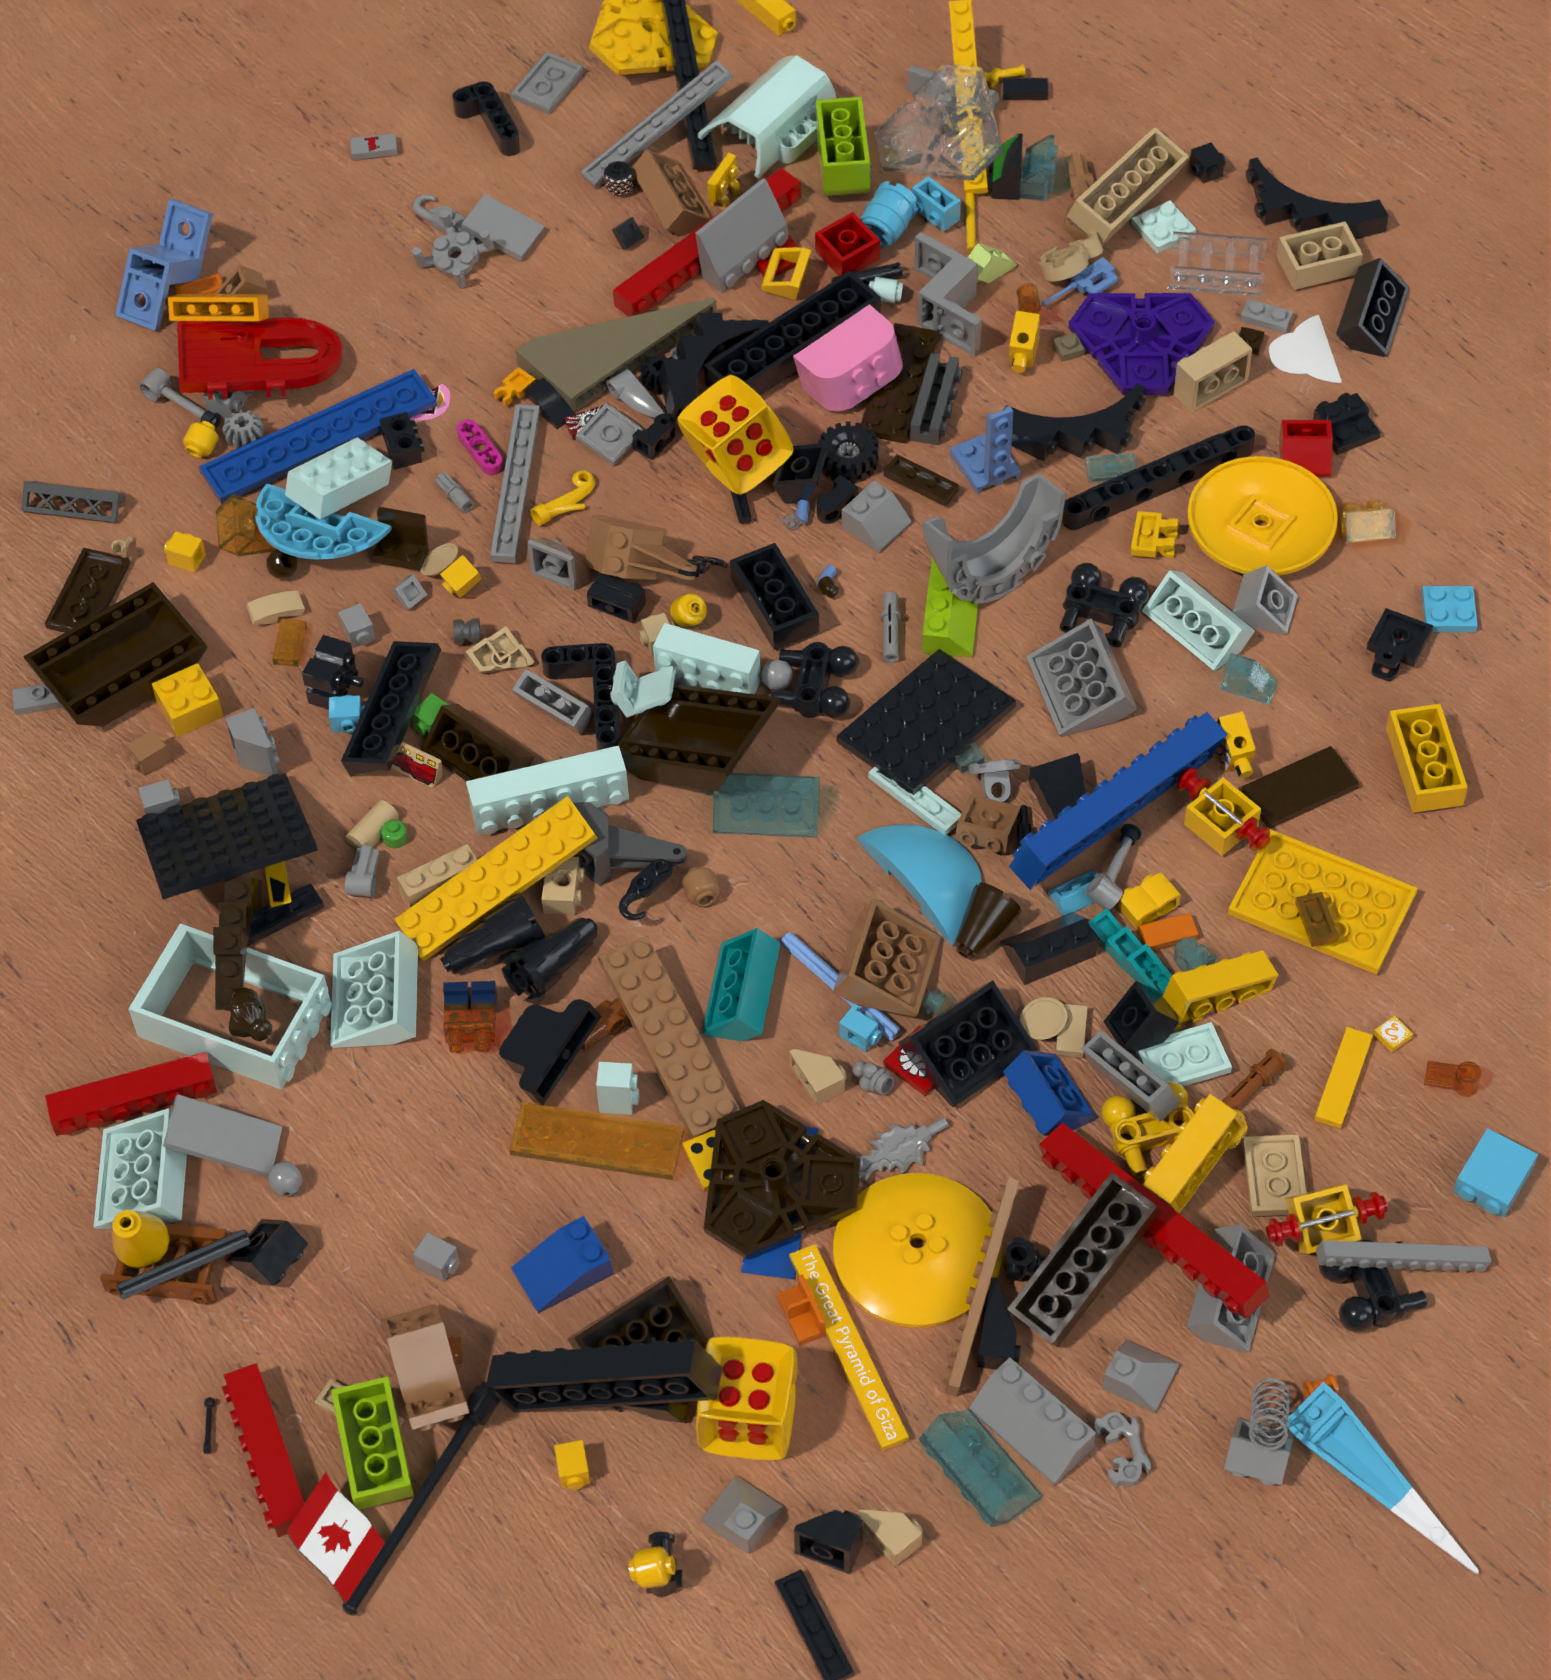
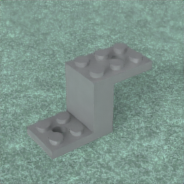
M920 232L915 237L914 270L931 280L918 292V325L925 329L941 331L940 338L975 357L981 348L982 319L974 313L966 311L964 308L976 297L978 263L961 255L951 247L936 241L933 237Z

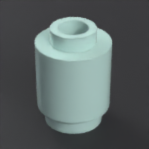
M875 277V282L870 281L869 287L881 297V302L894 303L895 301H901L903 283L897 282L898 280Z

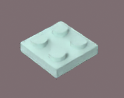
M1167 201L1131 219V225L1157 254L1196 236V228L1171 201Z

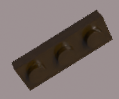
M898 454L895 455L884 469L885 477L945 507L959 491V484Z

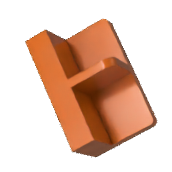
M803 1274L797 1276V1286L778 1293L777 1301L799 1346L826 1336L825 1319Z

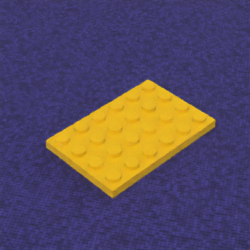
M1270 829L1269 837L1271 840L1264 849H1259L1228 908L1227 915L1377 975L1409 911L1418 888ZM1322 892L1339 937L1338 942L1312 947L1295 901L1296 897Z

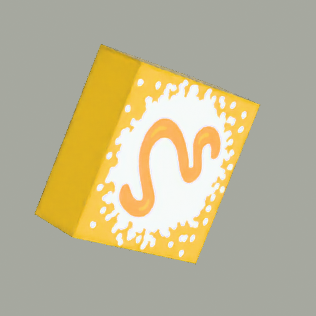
M1395 1015L1377 1027L1373 1033L1391 1053L1413 1037V1033Z

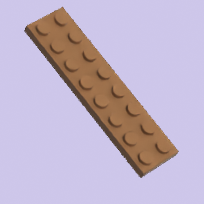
M648 936L599 955L598 961L690 1137L693 1139L715 1130L717 1119L740 1109Z

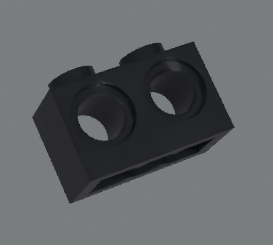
M408 412L379 419L382 436L394 470L422 463L421 452H425L421 437H416V434H418L415 420L410 421Z

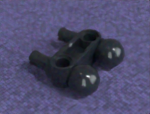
M1092 563L1079 564L1072 571V583L1069 584L1066 590V598L1063 603L1065 613L1060 623V630L1067 633L1074 629L1079 617L1092 619L1093 621L1113 626L1108 637V643L1113 647H1121L1127 630H1131L1137 625L1141 608L1150 597L1149 585L1146 580L1132 576L1121 583L1119 592L1100 587L1103 577L1098 566Z
M813 642L803 648V650H780V661H785L789 665L801 666L797 686L794 691L771 690L770 696L780 698V706L793 707L795 712H799L800 715L806 718H814L821 713L827 717L838 718L847 713L850 708L848 693L841 687H828L831 673L838 677H848L855 673L859 665V657L851 647L843 645L832 649L822 642Z
M1363 1239V1240H1359V1241H1356V1242H1372V1241ZM1319 1265V1271L1322 1276L1333 1283H1341L1351 1277L1358 1296L1346 1299L1339 1309L1340 1322L1344 1328L1351 1332H1363L1372 1325L1380 1328L1388 1327L1395 1320L1401 1319L1404 1312L1426 1308L1427 1298L1423 1290L1399 1295L1386 1267L1361 1268L1359 1266L1329 1267ZM1379 1306H1383L1388 1310H1383Z

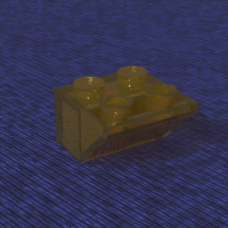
M233 494L216 509L220 549L237 556L268 553L276 549L259 532L255 518L257 516L255 503Z
M1369 500L1366 501V505H1357V502L1342 503V507L1337 508V523L1341 540L1344 542L1396 538L1395 508L1388 506L1386 502Z

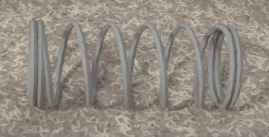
M1267 1378L1261 1380L1255 1385L1252 1393L1249 1436L1251 1442L1256 1447L1265 1451L1281 1448L1287 1441L1290 1392L1285 1383L1278 1379ZM1274 1382L1281 1385L1286 1390V1392L1278 1387L1273 1386L1264 1387L1259 1391L1257 1390L1264 1383ZM1276 1389L1285 1395L1286 1400L1277 1394L1271 1393L1261 1395L1257 1399L1256 1397L1264 1390ZM1275 1396L1280 1398L1284 1405L1277 1401L1268 1400L1258 1403V1401L1263 1397ZM1273 1403L1281 1407L1278 1409L1264 1408L1261 1405ZM1264 1419H1271V1420H1275V1421H1272V1422H1271V1421H1266V1420H1264ZM1262 1421L1268 1424L1280 1423L1281 1426L1269 1429L1263 1427L1258 1422ZM1255 1424L1266 1431H1278L1282 1428L1284 1430L1276 1436H1267L1259 1432ZM1253 1429L1257 1434L1265 1438L1273 1439L1282 1435L1284 1437L1276 1443H1265L1256 1437ZM1256 1441H1258L1259 1443H1261V1444H1263V1445L1273 1446V1447H1265V1446H1262V1445L1258 1444Z

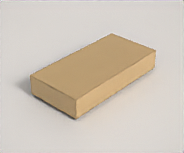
M1063 1004L1067 1010L1068 1018L1065 1027L1057 1036L1056 1055L1083 1058L1081 1048L1085 1042L1088 1006Z

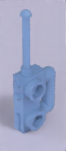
M1102 257L1086 267L1082 272L1071 277L1069 286L1047 300H1043L1041 302L1042 306L1047 307L1049 303L1075 288L1082 294L1086 292L1101 293L1117 283L1118 276L1115 274V267ZM1096 281H1101V282L1097 283L1096 285H1093L1094 282H1096Z

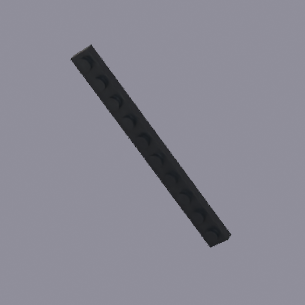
M661 0L677 89L680 91L699 75L685 0ZM704 101L683 118L693 170L715 169L717 164L711 132L702 140L698 138V133L709 124Z

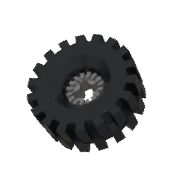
M846 422L845 426L837 423L835 424V429L830 426L827 428V433L823 432L821 434V440L819 439L818 444H829V450L822 470H824L826 477L831 475L832 481L841 475L845 479L851 480V483L856 484L857 479L863 482L866 480V475L871 477L874 474V470H877L879 442L876 439V434L874 432L870 433L869 427L865 426L862 429L861 424L857 422L855 426H851V422Z

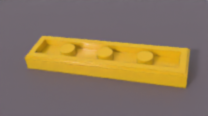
M1346 1027L1314 1121L1341 1129L1373 1038L1372 1034Z

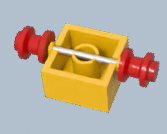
M1195 768L1185 769L1180 773L1177 778V788L1180 791L1189 790L1191 792L1190 799L1193 801L1186 807L1184 825L1221 856L1244 839L1250 841L1249 848L1253 851L1262 850L1269 844L1271 840L1269 837L1270 830L1268 828H1258L1261 808L1224 777L1210 787L1211 781L1207 778L1200 780L1197 777L1198 770Z
M1337 1184L1285 1198L1289 1212L1286 1221L1279 1223L1275 1218L1270 1219L1269 1225L1266 1226V1234L1269 1242H1274L1277 1247L1283 1245L1284 1239L1292 1238L1294 1242H1297L1299 1253L1310 1254L1316 1252L1322 1240H1362L1357 1220L1362 1225L1367 1223V1217L1375 1216L1378 1220L1384 1219V1213L1388 1212V1206L1384 1196H1379L1376 1191L1371 1192L1370 1199L1362 1200L1359 1196L1353 1197L1352 1205L1347 1184Z

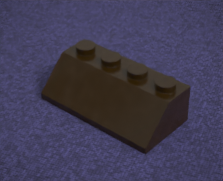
M459 704L441 705L421 748L425 753L440 759L442 765L466 781L529 767L535 757Z

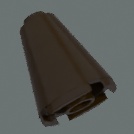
M980 882L978 885L976 884L954 942L957 947L956 952L966 959H970V957L977 958L1019 917L1022 910L1013 898L1007 901L1002 897L1004 892L990 884Z

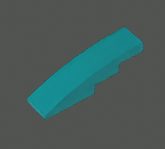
M1108 908L1091 919L1088 923L1097 936L1099 944L1135 981L1158 991L1163 996L1172 975L1147 943L1142 945L1127 926L1123 928Z

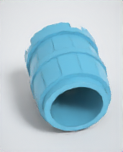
M885 181L880 184L874 193L873 199L869 201L860 218L878 237L881 248L889 247L899 239L919 209V205H916V196L899 183L896 186L889 185L891 181Z

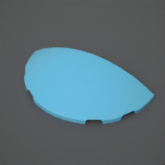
M268 483L264 486L256 501L257 516L255 518L259 532L262 533L267 542L274 548L299 558L320 560L349 556L376 544L392 530L390 525L349 512L345 517L332 513L322 519H318L285 496V489Z
M919 825L883 826L858 836L857 841L888 875L892 873L921 905L920 911L952 946H955L954 942L973 888L976 884L978 885L982 882L981 872L971 854L952 837Z

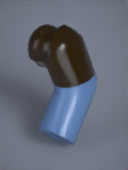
M832 565L825 567L817 581V586L821 593L829 598H834L839 592V588L833 582L837 569Z

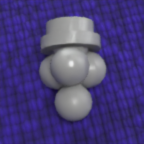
M858 1061L853 1065L852 1071L856 1077L860 1078L859 1085L863 1091H871L876 1095H886L890 1092L895 1078L889 1070L877 1066L875 1063Z

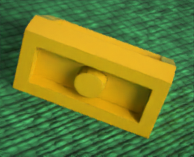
M803 247L775 248L761 289L765 292L797 300L809 264L811 250ZM780 259L797 263L790 282H773Z

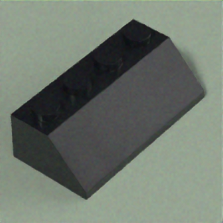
M1381 257L1358 267L1336 335L1351 350L1385 357L1388 355L1409 287Z

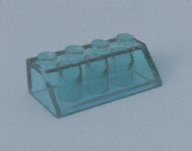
M731 773L719 792L714 791L713 833L817 838L820 777Z
M970 1409L938 1415L918 1439L925 1447L926 1453L934 1458L943 1468L945 1476L958 1486L962 1496L973 1504L978 1510L981 1519L991 1527L1009 1523L1043 1497L1040 1491Z

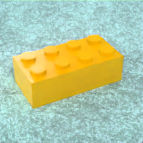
M1441 704L1391 710L1386 731L1412 813L1463 806L1468 787Z
M1211 1094L1206 1099L1202 1098L1197 1103L1194 1109L1196 1113L1190 1121L1186 1120L1177 1132L1178 1138L1173 1144L1169 1143L1161 1153V1161L1156 1167L1152 1166L1144 1176V1187L1179 1214L1245 1125L1236 1111Z

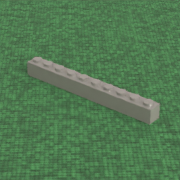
M1322 1240L1316 1249L1319 1265L1329 1267L1359 1266L1361 1268L1386 1267L1394 1269L1410 1268L1411 1270L1440 1269L1443 1271L1483 1272L1491 1263L1488 1247Z

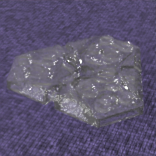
M943 64L912 95L914 101L910 105L906 102L903 103L874 132L881 166L887 172H904L906 174L912 173L924 176L930 173L934 177L941 176L943 178L973 181L1003 152L985 74L980 67Z

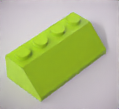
M932 558L922 635V653L933 654L940 649L949 656L973 657L978 604H975L973 601H963L954 595L948 588Z

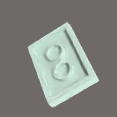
M1212 1022L1172 1033L1164 1043L1135 1052L1139 1061L1165 1082H1176L1182 1086L1228 1074L1232 1070L1230 1061Z

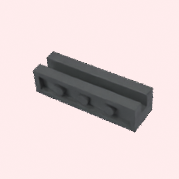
M930 354L910 425V441L939 445L941 436L946 435L948 422L945 421L946 418L951 417L953 404L950 403L951 400L956 399L958 386L955 385L956 382L961 381L963 369L959 368L958 357L950 356L948 364L940 363V354Z

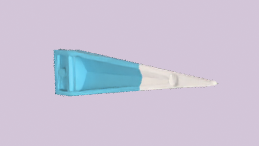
M1323 1382L1289 1416L1288 1430L1307 1449L1473 1573L1479 1574L1478 1568L1412 1488L1345 1401Z

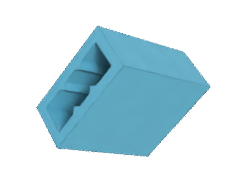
M1487 1128L1459 1174L1453 1192L1457 1193L1465 1201H1472L1480 1205L1488 1213L1504 1218L1532 1172L1538 1154Z

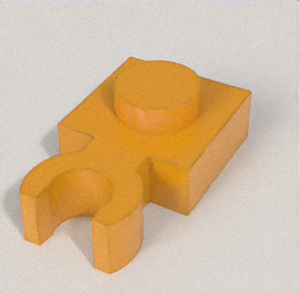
M518 367L502 380L503 387L495 389L494 399L498 400L500 397L505 396L503 398V405L506 407L512 403L514 396L521 399L525 395V389L536 383V378Z

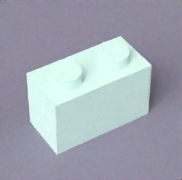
M599 1062L596 1081L599 1113L632 1115L633 1105H638L639 1103L638 1075L633 1074L632 1064Z

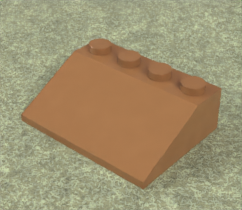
M873 898L857 916L833 992L859 1006L916 1017L921 1006L941 936Z

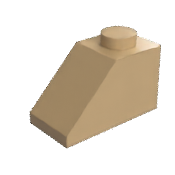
M798 1049L789 1051V1064L816 1106L845 1092L846 1073L841 1065L837 1066L831 1057Z
M862 1509L856 1513L863 1520V1533L894 1567L922 1546V1528L913 1518L909 1520L904 1513Z

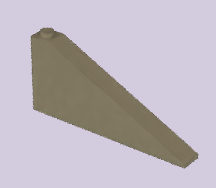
M714 298L536 337L516 350L517 365L536 378V382L542 378L546 379L575 413L608 390L606 386L608 380L626 369L633 374L641 368V364L645 363L646 358L653 359L654 354L656 356L661 355L677 344L681 336L692 334L698 313H717L716 300Z

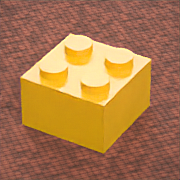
M198 663L152 683L156 702L177 737L224 717L219 698Z

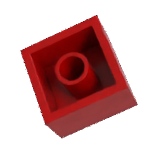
M852 212L815 232V252L838 276H841L848 271H860L880 260V240Z

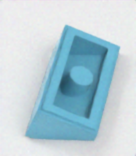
M1093 870L1047 891L1048 896L1063 916L1074 913L1095 903L1085 894L1089 883L1099 874Z

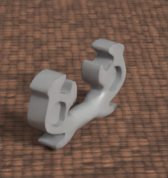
M1111 1412L1103 1418H1096L1094 1431L1096 1432V1438H1099L1101 1432L1107 1434L1106 1444L1118 1442L1120 1435H1124L1129 1440L1133 1461L1129 1462L1125 1457L1114 1459L1112 1466L1118 1468L1119 1471L1115 1472L1109 1469L1107 1476L1109 1482L1115 1488L1118 1486L1132 1487L1137 1485L1140 1480L1141 1468L1145 1469L1146 1474H1150L1151 1462L1142 1447L1137 1419L1131 1416V1424H1129L1120 1413Z

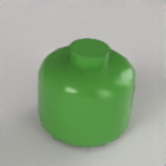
M389 820L382 826V840L387 847L395 849L405 845L408 840V833L403 822L400 820Z

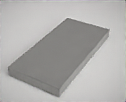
M177 1094L174 1099L163 1147L268 1178L269 1172L275 1163L283 1126Z

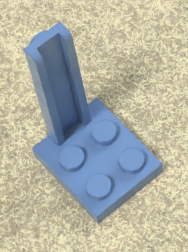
M1010 406L1005 407L1003 411L986 415L985 434L950 447L951 457L977 494L982 493V489L991 485L994 487L1003 484L1004 480L1011 477H1020L1021 470L1011 457L1013 410Z

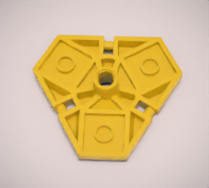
M603 0L588 49L617 75L658 72L662 66H665L666 71H674L661 0ZM686 4L698 69L707 68L718 32Z

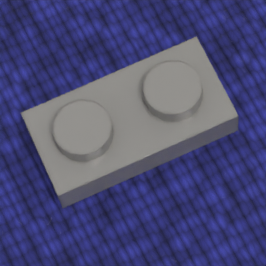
M1248 298L1241 313L1240 321L1286 334L1294 311Z

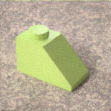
M977 243L968 258L978 263L977 283L979 281L990 283L1014 269L1017 265L1002 250Z

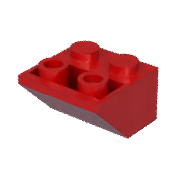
M1282 420L1279 435L1280 459L1295 463L1307 469L1316 477H1331V420Z

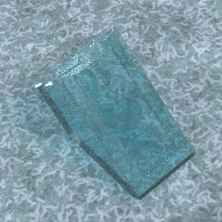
M1230 653L1223 671L1221 691L1270 705L1277 687V681L1256 660Z

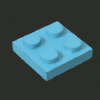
M1473 586L1422 587L1424 622L1433 625L1432 632L1477 631Z

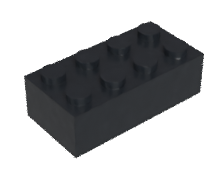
M776 543L730 560L731 580L774 650L819 632V613Z

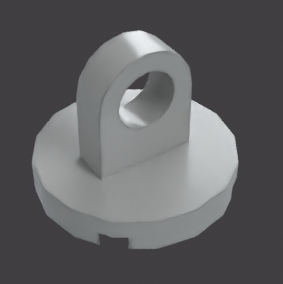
M1018 759L990 761L984 764H969L968 773L969 775L981 774L982 790L985 798L1004 802L1008 799L1011 790L1009 771L1019 770L1020 761ZM994 783H998L1002 787V794L999 798L994 797L991 793V787Z

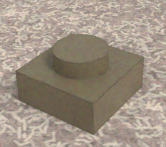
M1076 333L1053 339V346L1062 362L1084 356L1085 349Z

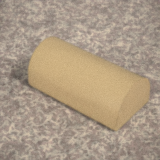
M379 800L345 836L346 842L356 849L362 847V845L374 847L382 838V826L389 820H399L397 811L388 802Z

